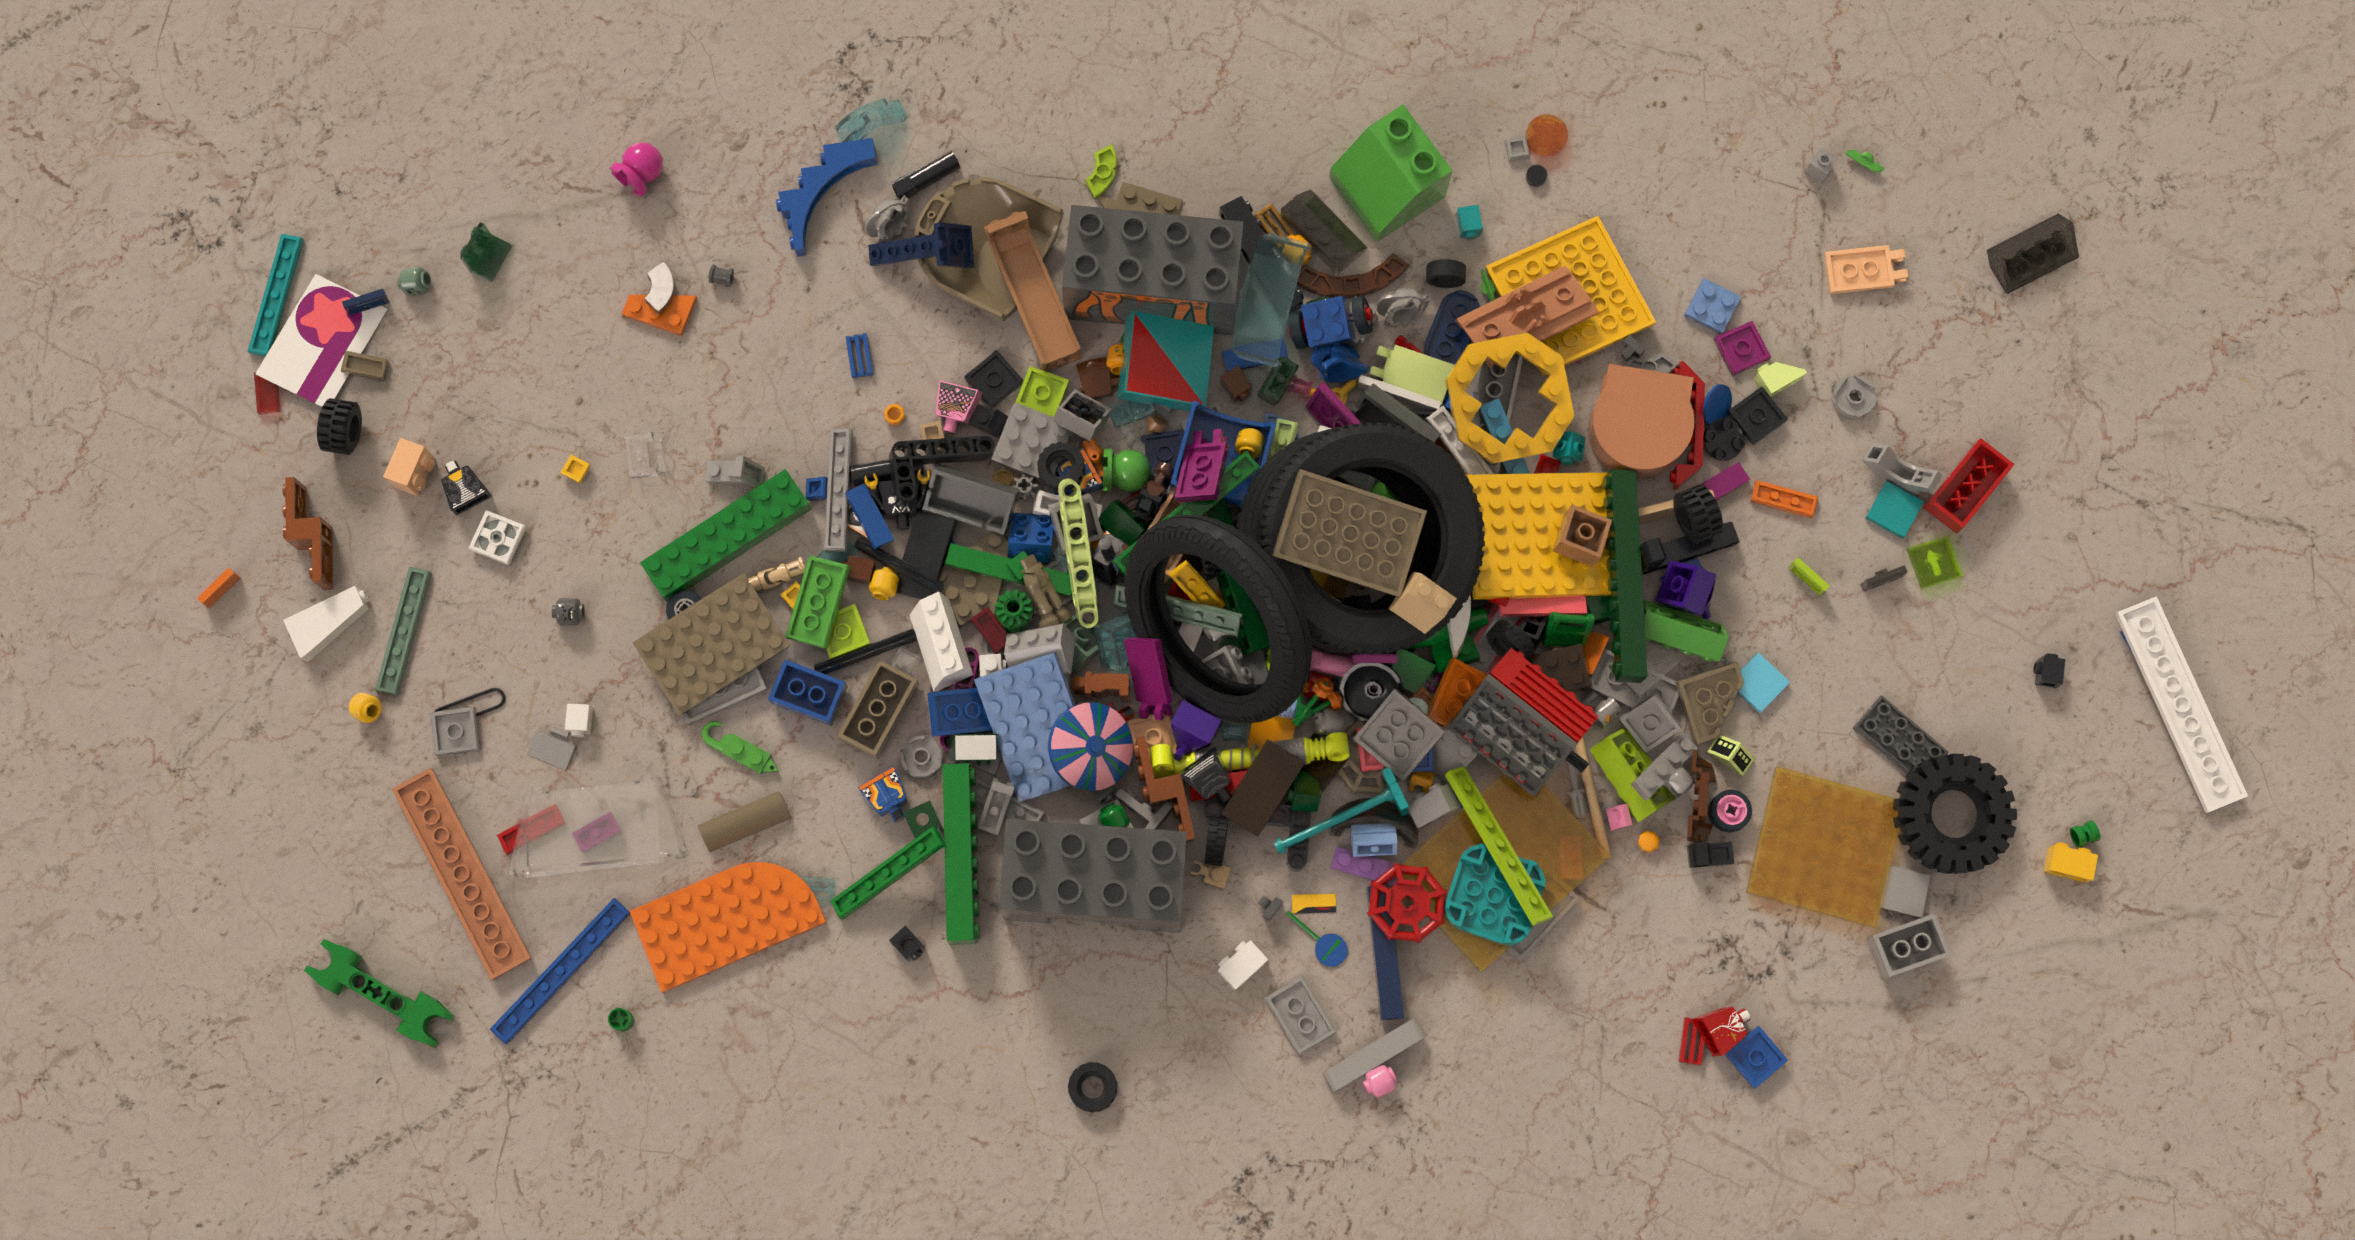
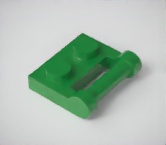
M1550 612L1549 622L1541 638L1543 646L1569 647L1578 644L1584 646L1594 625V615L1587 613L1585 615L1559 614V612ZM1559 623H1572V624H1583V625H1582V626H1572V625H1558V624H1559Z

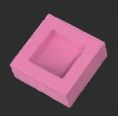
M1621 804L1606 809L1611 831L1632 825L1628 804Z

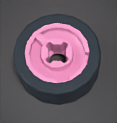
M1730 789L1722 791L1712 799L1709 804L1708 814L1710 821L1716 828L1730 833L1738 831L1748 824L1752 816V806L1745 794ZM1728 807L1733 808V815L1726 813Z

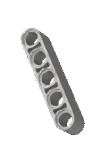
M1413 1018L1323 1072V1075L1333 1092L1427 1036L1417 1019Z

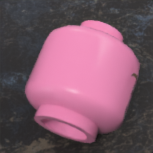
M1383 1064L1365 1073L1366 1080L1363 1081L1366 1092L1368 1094L1372 1092L1377 1098L1394 1091L1395 1084L1397 1083L1396 1076L1391 1067H1386Z

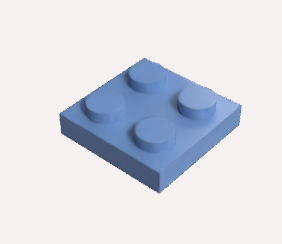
M1703 278L1684 316L1722 334L1741 296Z

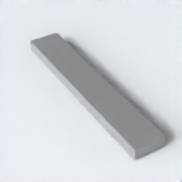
M851 428L830 429L824 551L826 553L847 552L849 502L845 492L850 490L853 430Z

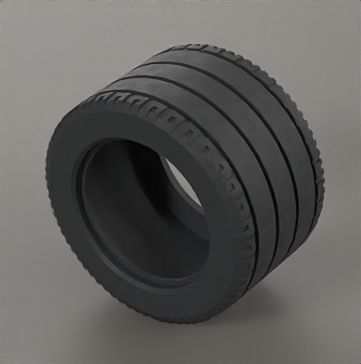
M1358 423L1312 433L1293 441L1271 457L1270 461L1266 462L1257 473L1258 476L1252 480L1247 490L1248 494L1244 495L1240 507L1242 511L1238 513L1236 528L1260 545L1273 558V561L1279 565L1290 581L1305 612L1312 646L1326 650L1360 654H1385L1401 649L1404 650L1436 634L1435 631L1439 632L1450 622V618H1455L1462 609V604L1466 603L1469 599L1468 597L1473 591L1472 586L1477 583V577L1480 574L1479 567L1482 566V557L1484 556L1482 549L1485 547V531H1483L1485 525L1482 519V512L1479 511L1481 505L1477 500L1476 493H1473V485L1469 482L1467 475L1463 474L1464 470L1454 459L1450 458L1451 455L1440 446H1436L1437 443L1425 436H1419L1420 433L1406 428L1402 429L1401 426L1382 423ZM1299 469L1329 479H1334L1347 471L1367 474L1390 488L1401 503L1427 511L1406 581L1413 571L1418 572L1457 598L1446 616L1427 633L1424 634L1388 609L1396 596L1386 594L1371 604L1353 608L1337 601L1326 593L1314 579L1309 568L1272 556Z

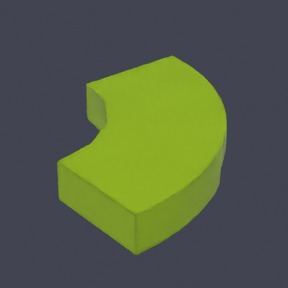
M1112 144L1094 153L1095 169L1092 175L1085 179V183L1095 200L1109 189L1116 175L1117 158Z

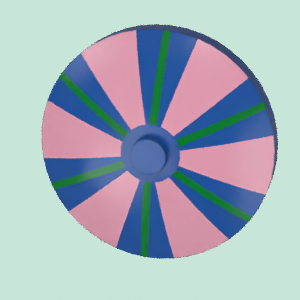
M1081 703L1068 708L1057 718L1050 731L1048 752L1055 772L1065 783L1079 790L1097 791L1112 786L1123 777L1132 759L1133 741L1127 723L1114 709L1101 703Z

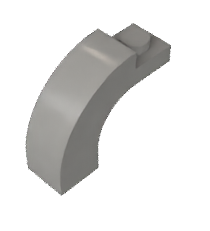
M1872 443L1862 459L1881 478L1901 489L1919 495L1922 491L1933 493L1943 476L1938 470L1921 468L1906 462L1888 445Z

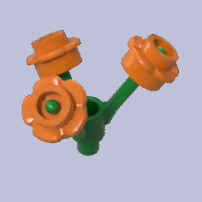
M1318 678L1315 680V685L1313 686L1315 695L1307 705L1302 704V693H1307L1308 686H1310V683L1306 682L1302 693L1297 698L1296 716L1292 721L1294 725L1299 727L1303 720L1306 721L1312 714L1325 707L1332 710L1341 708L1342 697L1338 692L1333 691V684L1329 679ZM1319 697L1323 698L1324 703L1310 709Z

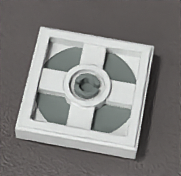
M486 510L468 549L509 566L527 527Z

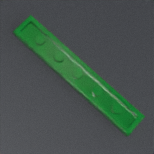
M950 544L945 562L946 566L1025 586L1024 579L1019 582L1006 565L1012 559ZM1043 567L1048 572L1057 593L1071 597L1069 573Z
M934 826L929 828L833 898L831 903L838 917L844 920L946 846L937 828Z

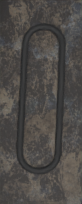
M491 688L483 692L474 694L472 696L466 697L464 699L447 704L445 706L439 707L434 712H438L440 710L457 705L459 703L465 702L467 700L476 698L478 696L484 695L492 691H498L502 695V700L500 704L488 708L486 710L477 712L476 716H479L481 714L487 713L489 711L501 707L505 702V694L499 688Z

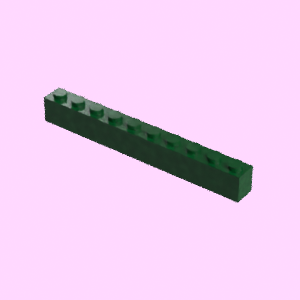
M1611 469L1603 477L1602 487L1605 489L1606 495L1603 502V507L1606 509L1607 514L1606 518L1612 520L1605 543L1606 550L1609 552V558L1607 559V570L1610 571L1608 591H1611L1609 611L1612 612L1610 632L1613 633L1611 652L1614 654L1612 673L1615 675V682L1641 683L1648 677L1637 478L1636 471Z

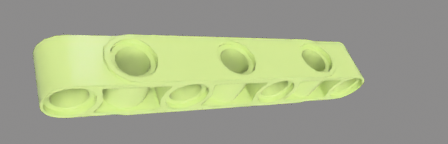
M1064 479L1059 483L1058 492L1072 598L1077 620L1083 627L1092 628L1098 622V611L1085 510L1079 485L1072 479ZM1069 484L1074 485V492L1066 495L1064 493L1065 487ZM1079 527L1080 534L1077 537H1071V530ZM1079 570H1086L1084 579L1076 578ZM1086 612H1091V620L1087 622L1083 621V614H1085Z

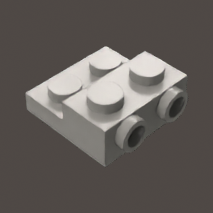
M1234 645L1224 646L1201 660L1213 671L1229 680L1242 684H1252L1250 679L1252 678V673L1247 666L1244 667L1241 661L1243 657L1242 652L1238 647H1234Z

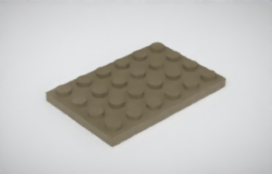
M1299 469L1272 556L1377 591L1401 597L1427 511Z
M744 573L632 642L679 716L790 647L789 642Z

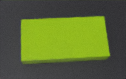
M1799 557L1789 566V569L1818 595L1821 596L1830 587Z

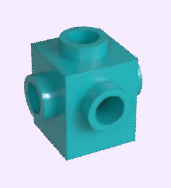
M1574 431L1564 432L1553 449L1552 457L1559 460L1563 465H1573L1575 462H1582L1586 437Z

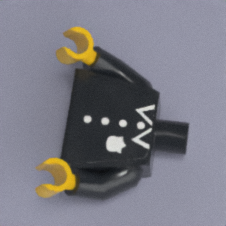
M919 469L917 478H915L916 496L907 507H901L896 504L892 481L878 482L877 475L873 473L875 480L869 482L865 475V483L869 486V493L880 513L887 515L888 519H896L897 529H909V518L916 517L917 510H923L926 494L930 489L928 480L931 476V470L928 469V476L924 477L921 475V469ZM906 491L900 492L902 497L910 498Z

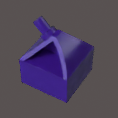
M1670 561L1655 601L1667 607L1701 615L1703 619H1708L1711 617L1709 607L1711 606L1710 601L1714 592L1716 574L1699 566Z
M1182 700L1170 723L1177 745L1174 759L1181 761L1184 755L1211 746L1223 721Z

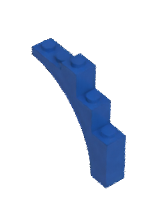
M873 138L823 145L824 153H820L822 165L801 168L802 176H798L800 189L778 192L779 199H776L777 211L782 213L783 218H787L788 229L792 230L793 237H790L791 250L796 251L797 257L806 255L805 238L808 223L814 208L822 196L845 176L860 169L877 165Z

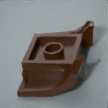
M1693 750L1691 776L1695 780L1694 795H1698V800H1694L1692 815L1688 816L1687 841L1696 843L1707 841L1713 828L1712 824L1705 823L1707 817L1709 782H1716V777L1712 764L1702 759L1697 750Z

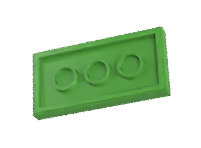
M809 555L785 638L827 649L851 566Z

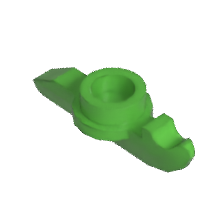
M1856 150L1847 151V156L1873 172L1884 171V167H1881L1879 162L1875 163L1873 161L1874 156L1871 153L1864 152L1861 154Z
M1481 269V278L1483 280L1481 291L1488 295L1491 302L1495 300L1494 292L1496 288L1492 280L1488 279L1484 269Z

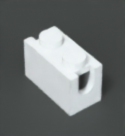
M1251 940L1247 944L1245 941L1241 942L1234 949L1237 952L1231 958L1226 956L1218 964L1220 968L1217 972L1234 991L1268 962L1265 955Z

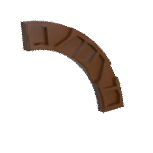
M1392 253L1383 263L1367 273L1342 277L1330 276L1305 264L1293 277V283L1321 296L1354 298L1355 296H1365L1387 287L1409 268V264Z

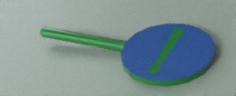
M1286 912L1294 922L1317 940L1315 954L1320 963L1333 967L1345 960L1348 948L1342 937L1337 934H1326L1320 938L1291 912Z

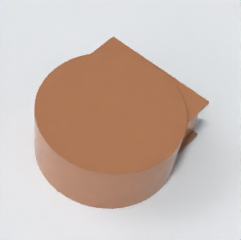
M1608 364L1607 374L1603 375L1601 394L1595 403L1588 422L1589 442L1601 464L1608 470L1636 471L1637 479L1653 478L1672 468L1684 453L1693 435L1694 413L1690 399L1694 377Z

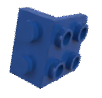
M1014 513L1008 541V558L1013 559L1024 551L1028 556L1034 554L1037 562L1050 564L1054 532L1051 517L1047 515Z

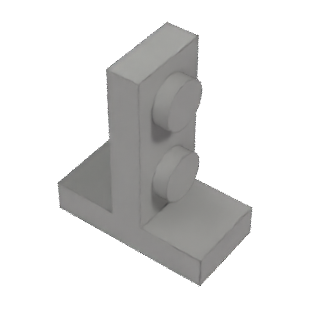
M736 456L735 461H707L705 482L709 484H748L756 488L763 483L765 467L745 456Z
M993 776L977 829L996 835L999 834L1010 797L1015 788L1014 783Z
M1120 788L1115 794L1116 799L1148 823L1144 829L1157 830L1173 810V806L1165 802L1158 812L1153 814L1154 809L1145 802L1140 804L1135 800L1137 796L1129 789L1124 791Z

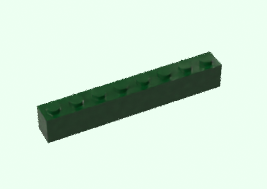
M1225 498L1202 515L1220 520L1234 527L1231 511L1227 507ZM1220 568L1221 573L1218 574L1217 581L1227 610L1243 614L1240 632L1237 636L1243 655L1270 647L1264 622L1255 604L1237 581Z

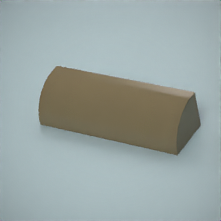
M776 792L697 826L709 852H712L789 820L791 816L782 794Z

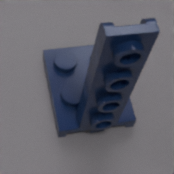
M934 223L933 235L868 245L870 266L936 257L937 266L964 269L975 268L972 226Z

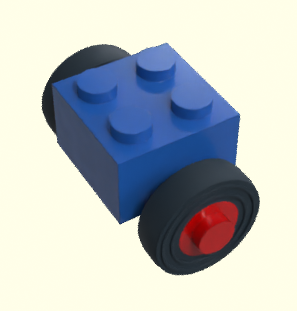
M1338 296L1301 305L1302 311H1295L1289 314L1288 330L1297 349L1319 348L1334 343L1354 340L1356 338L1352 322L1355 323L1360 335L1370 334L1373 331V312L1364 296L1352 299V313H1350L1348 298Z

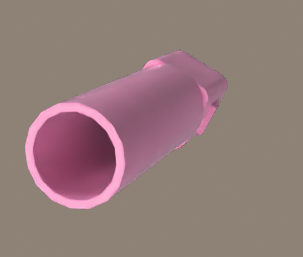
M1312 649L1310 672L1317 671L1343 677L1347 670L1357 663H1353L1349 657Z

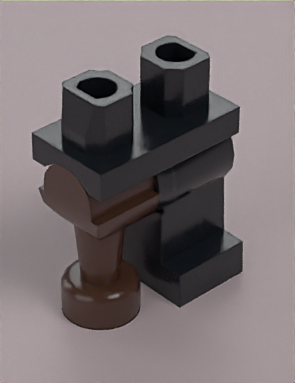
M1160 462L1157 468H1153L1145 489H1142L1135 510L1138 511L1135 516L1136 521L1146 525L1150 517L1155 518L1172 480L1174 468L1171 465Z

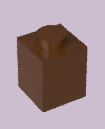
M1236 366L1220 377L1221 385L1234 403L1238 400L1240 402L1244 401L1251 395L1252 384L1239 366Z
M849 555L848 561L843 563L851 566L847 581L869 585L872 574L876 569L875 561Z

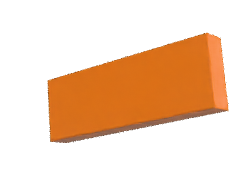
M1756 480L1750 502L1813 518L1818 496Z

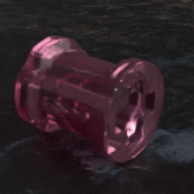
M1294 374L1287 392L1298 393L1307 399L1314 382L1302 380Z

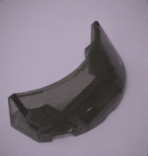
M1371 798L1357 799L1346 803L1334 811L1331 817ZM1389 801L1330 827L1329 836L1340 837L1345 829L1351 828L1353 822L1365 820L1379 821L1396 828L1397 836L1402 837L1404 840V847L1416 848L1418 845V829L1409 813L1401 817L1396 804Z

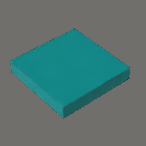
M1886 481L1865 518L1903 539L1924 501Z

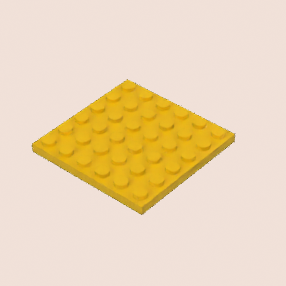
M1599 216L1485 267L1499 297L1563 266H1566L1594 302L1599 313L1542 342L1563 357L1564 366L1656 324L1651 311ZM1538 368L1542 376L1547 375L1544 371Z

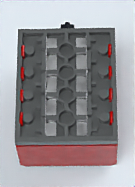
M1510 648L1483 680L1448 729L1535 797L1564 760L1581 773L1587 768L1589 763L1575 753L1573 749L1599 716L1595 714L1591 706H1585L1578 701L1577 696L1573 692L1564 690L1558 680L1546 676L1540 666L1532 665L1527 661L1522 652Z

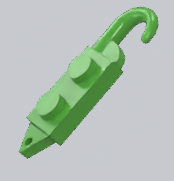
M711 721L703 727L702 738L708 746L759 774H762V772H778L776 765L771 759L772 755L734 734H727L720 741L710 737V728L722 726L721 722Z

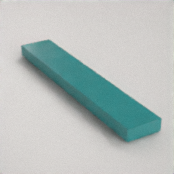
M281 233L247 351L249 354L266 357L275 342L304 240L302 237Z

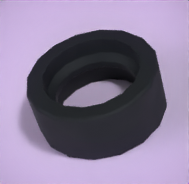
M1451 259L1431 261L1426 265V282L1431 286L1440 288L1462 286L1466 283V265Z

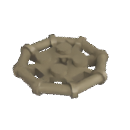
M1355 719V722L1344 730L1343 733L1347 734L1349 739L1356 733V728L1363 727L1366 723ZM1356 741L1352 744L1348 742L1350 756L1337 775L1353 794L1380 795L1384 793L1387 786L1381 779L1382 770L1361 772L1358 744ZM1350 766L1358 777L1355 781L1344 770L1345 768ZM1393 774L1398 783L1401 779H1399L1395 774ZM1362 778L1376 780V785H1363L1360 783Z

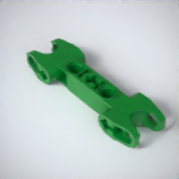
M323 939L321 945L331 953V963L323 970L307 965L304 971L320 986L338 996L343 988L347 986L401 1018L402 1022L397 1028V1031L433 1048L438 1046L439 1042L428 1032V1024L434 1017L438 1016L453 1021L455 1018L453 1013L444 1007L440 1001L422 991L413 1001L357 968L363 956L348 947ZM360 977H364V978H365V984H364V986L361 987V988H358V986H357V981H358V979H359ZM372 988L381 990L383 995L382 997H379L377 993L370 990ZM402 999V1007L396 1010L394 1007L395 1001Z

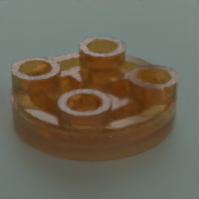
M1549 114L1534 118L1529 123L1526 131L1528 149L1542 156L1558 155L1568 139V130L1565 123L1560 118Z

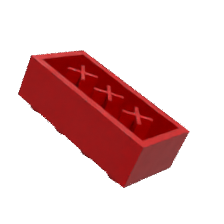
M1980 438L1968 450L1922 508L1957 534L1966 526L2015 464Z

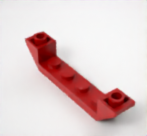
M1680 361L1677 368L1673 369V374L1694 377L1690 399L1694 413V430L1689 442L1691 443V451H1688L1687 463L1689 464H1676L1674 469L1670 471L1669 481L1673 483V490L1679 489L1703 466L1705 383L1683 361Z

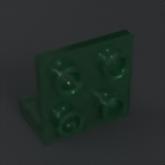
M480 222L472 230L471 239L468 244L463 246L460 259L470 272L492 282L512 245L492 235L486 225Z

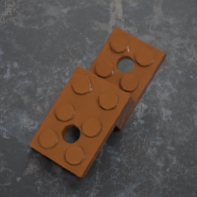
M285 477V484L282 486L283 496L285 497V505H283L282 512L283 517L286 518V526H283V537L297 550H309V556L312 558V567L309 568L310 579L324 590H333V527L321 517L307 518V488L295 477Z
M1145 736L1136 738V742L1133 744V753L1135 760L1139 759L1140 766L1137 768L1139 780H1144L1145 787H1142L1144 802H1149V806H1155L1175 801L1172 805L1174 817H1179L1180 821L1177 831L1187 832L1186 843L1193 842L1195 836L1181 774L1155 779Z

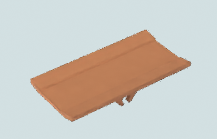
M1563 266L1457 318L1456 322L1473 343L1529 333L1543 342L1597 315L1599 311L1572 272L1566 266ZM1488 358L1485 359V363L1489 368L1496 365Z

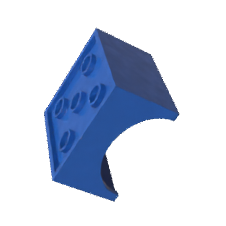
M1193 401L1169 490L1177 489L1186 445H1192L1194 431L1202 430L1204 433L1203 438H1207L1208 443H1212L1214 429L1223 430V437L1228 438L1227 444L1229 446L1225 463L1226 468L1239 457L1235 451L1238 433L1243 429L1253 428L1264 436L1262 453L1258 458L1254 459L1260 468L1224 497L1227 506L1240 509L1244 495L1248 494L1247 490L1252 480L1258 476L1257 473L1266 463L1276 423H1263L1236 418L1202 406L1199 402Z

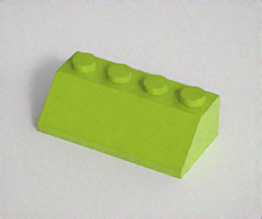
M1626 727L1609 735L1589 749L1593 754L1594 760L1599 763L1605 772V776L1611 781L1619 797L1628 804L1631 815L1638 822L1677 798L1662 785L1645 801L1630 785L1652 763V760Z

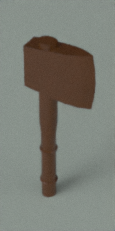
M1107 357L1090 359L1076 365L1082 383L1080 385L1081 393L1094 400L1113 396L1112 388L1119 387L1120 376L1111 377V371L1106 365Z

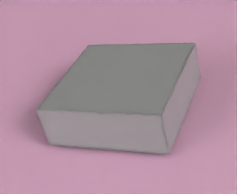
M1526 136L1505 140L1504 143L1509 162L1530 157Z

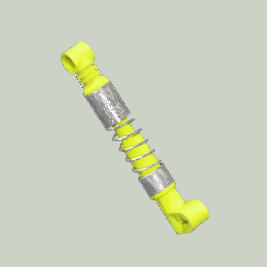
M1343 732L1331 733L1325 737L1326 740L1320 738V741H1318L1316 738L1314 742L1307 737L1272 741L1304 761L1305 765L1315 761L1314 758L1320 760V757H1322L1324 760L1328 756V759L1331 761H1344L1350 756L1348 737ZM1256 743L1253 744L1252 750L1244 744L1242 748L1231 746L1230 749L1223 750L1220 747L1218 750L1229 773L1234 770L1241 772L1243 769H1249L1260 751ZM1157 744L1150 748L1154 778L1158 779L1181 774V770L1211 749L1192 751L1190 754L1184 755L1181 761H1177L1174 759L1170 745Z

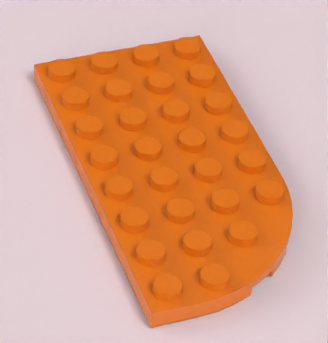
M751 862L734 866L629 911L662 993L827 923L815 894L805 881L782 866L766 862Z

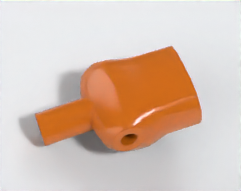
M1092 438L1091 441L1085 440L1081 446L1102 479L1104 449L1098 445L1095 438Z

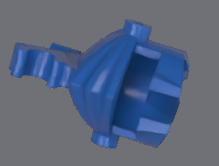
M1343 342L1314 348L1312 352L1311 363L1320 370L1319 375L1328 383L1347 382L1360 377V375H1364L1370 369L1369 365L1359 360L1360 355L1358 351L1352 346L1343 344Z

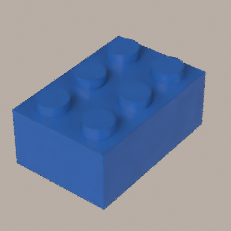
M784 659L768 700L775 706L832 726L848 686L844 681Z

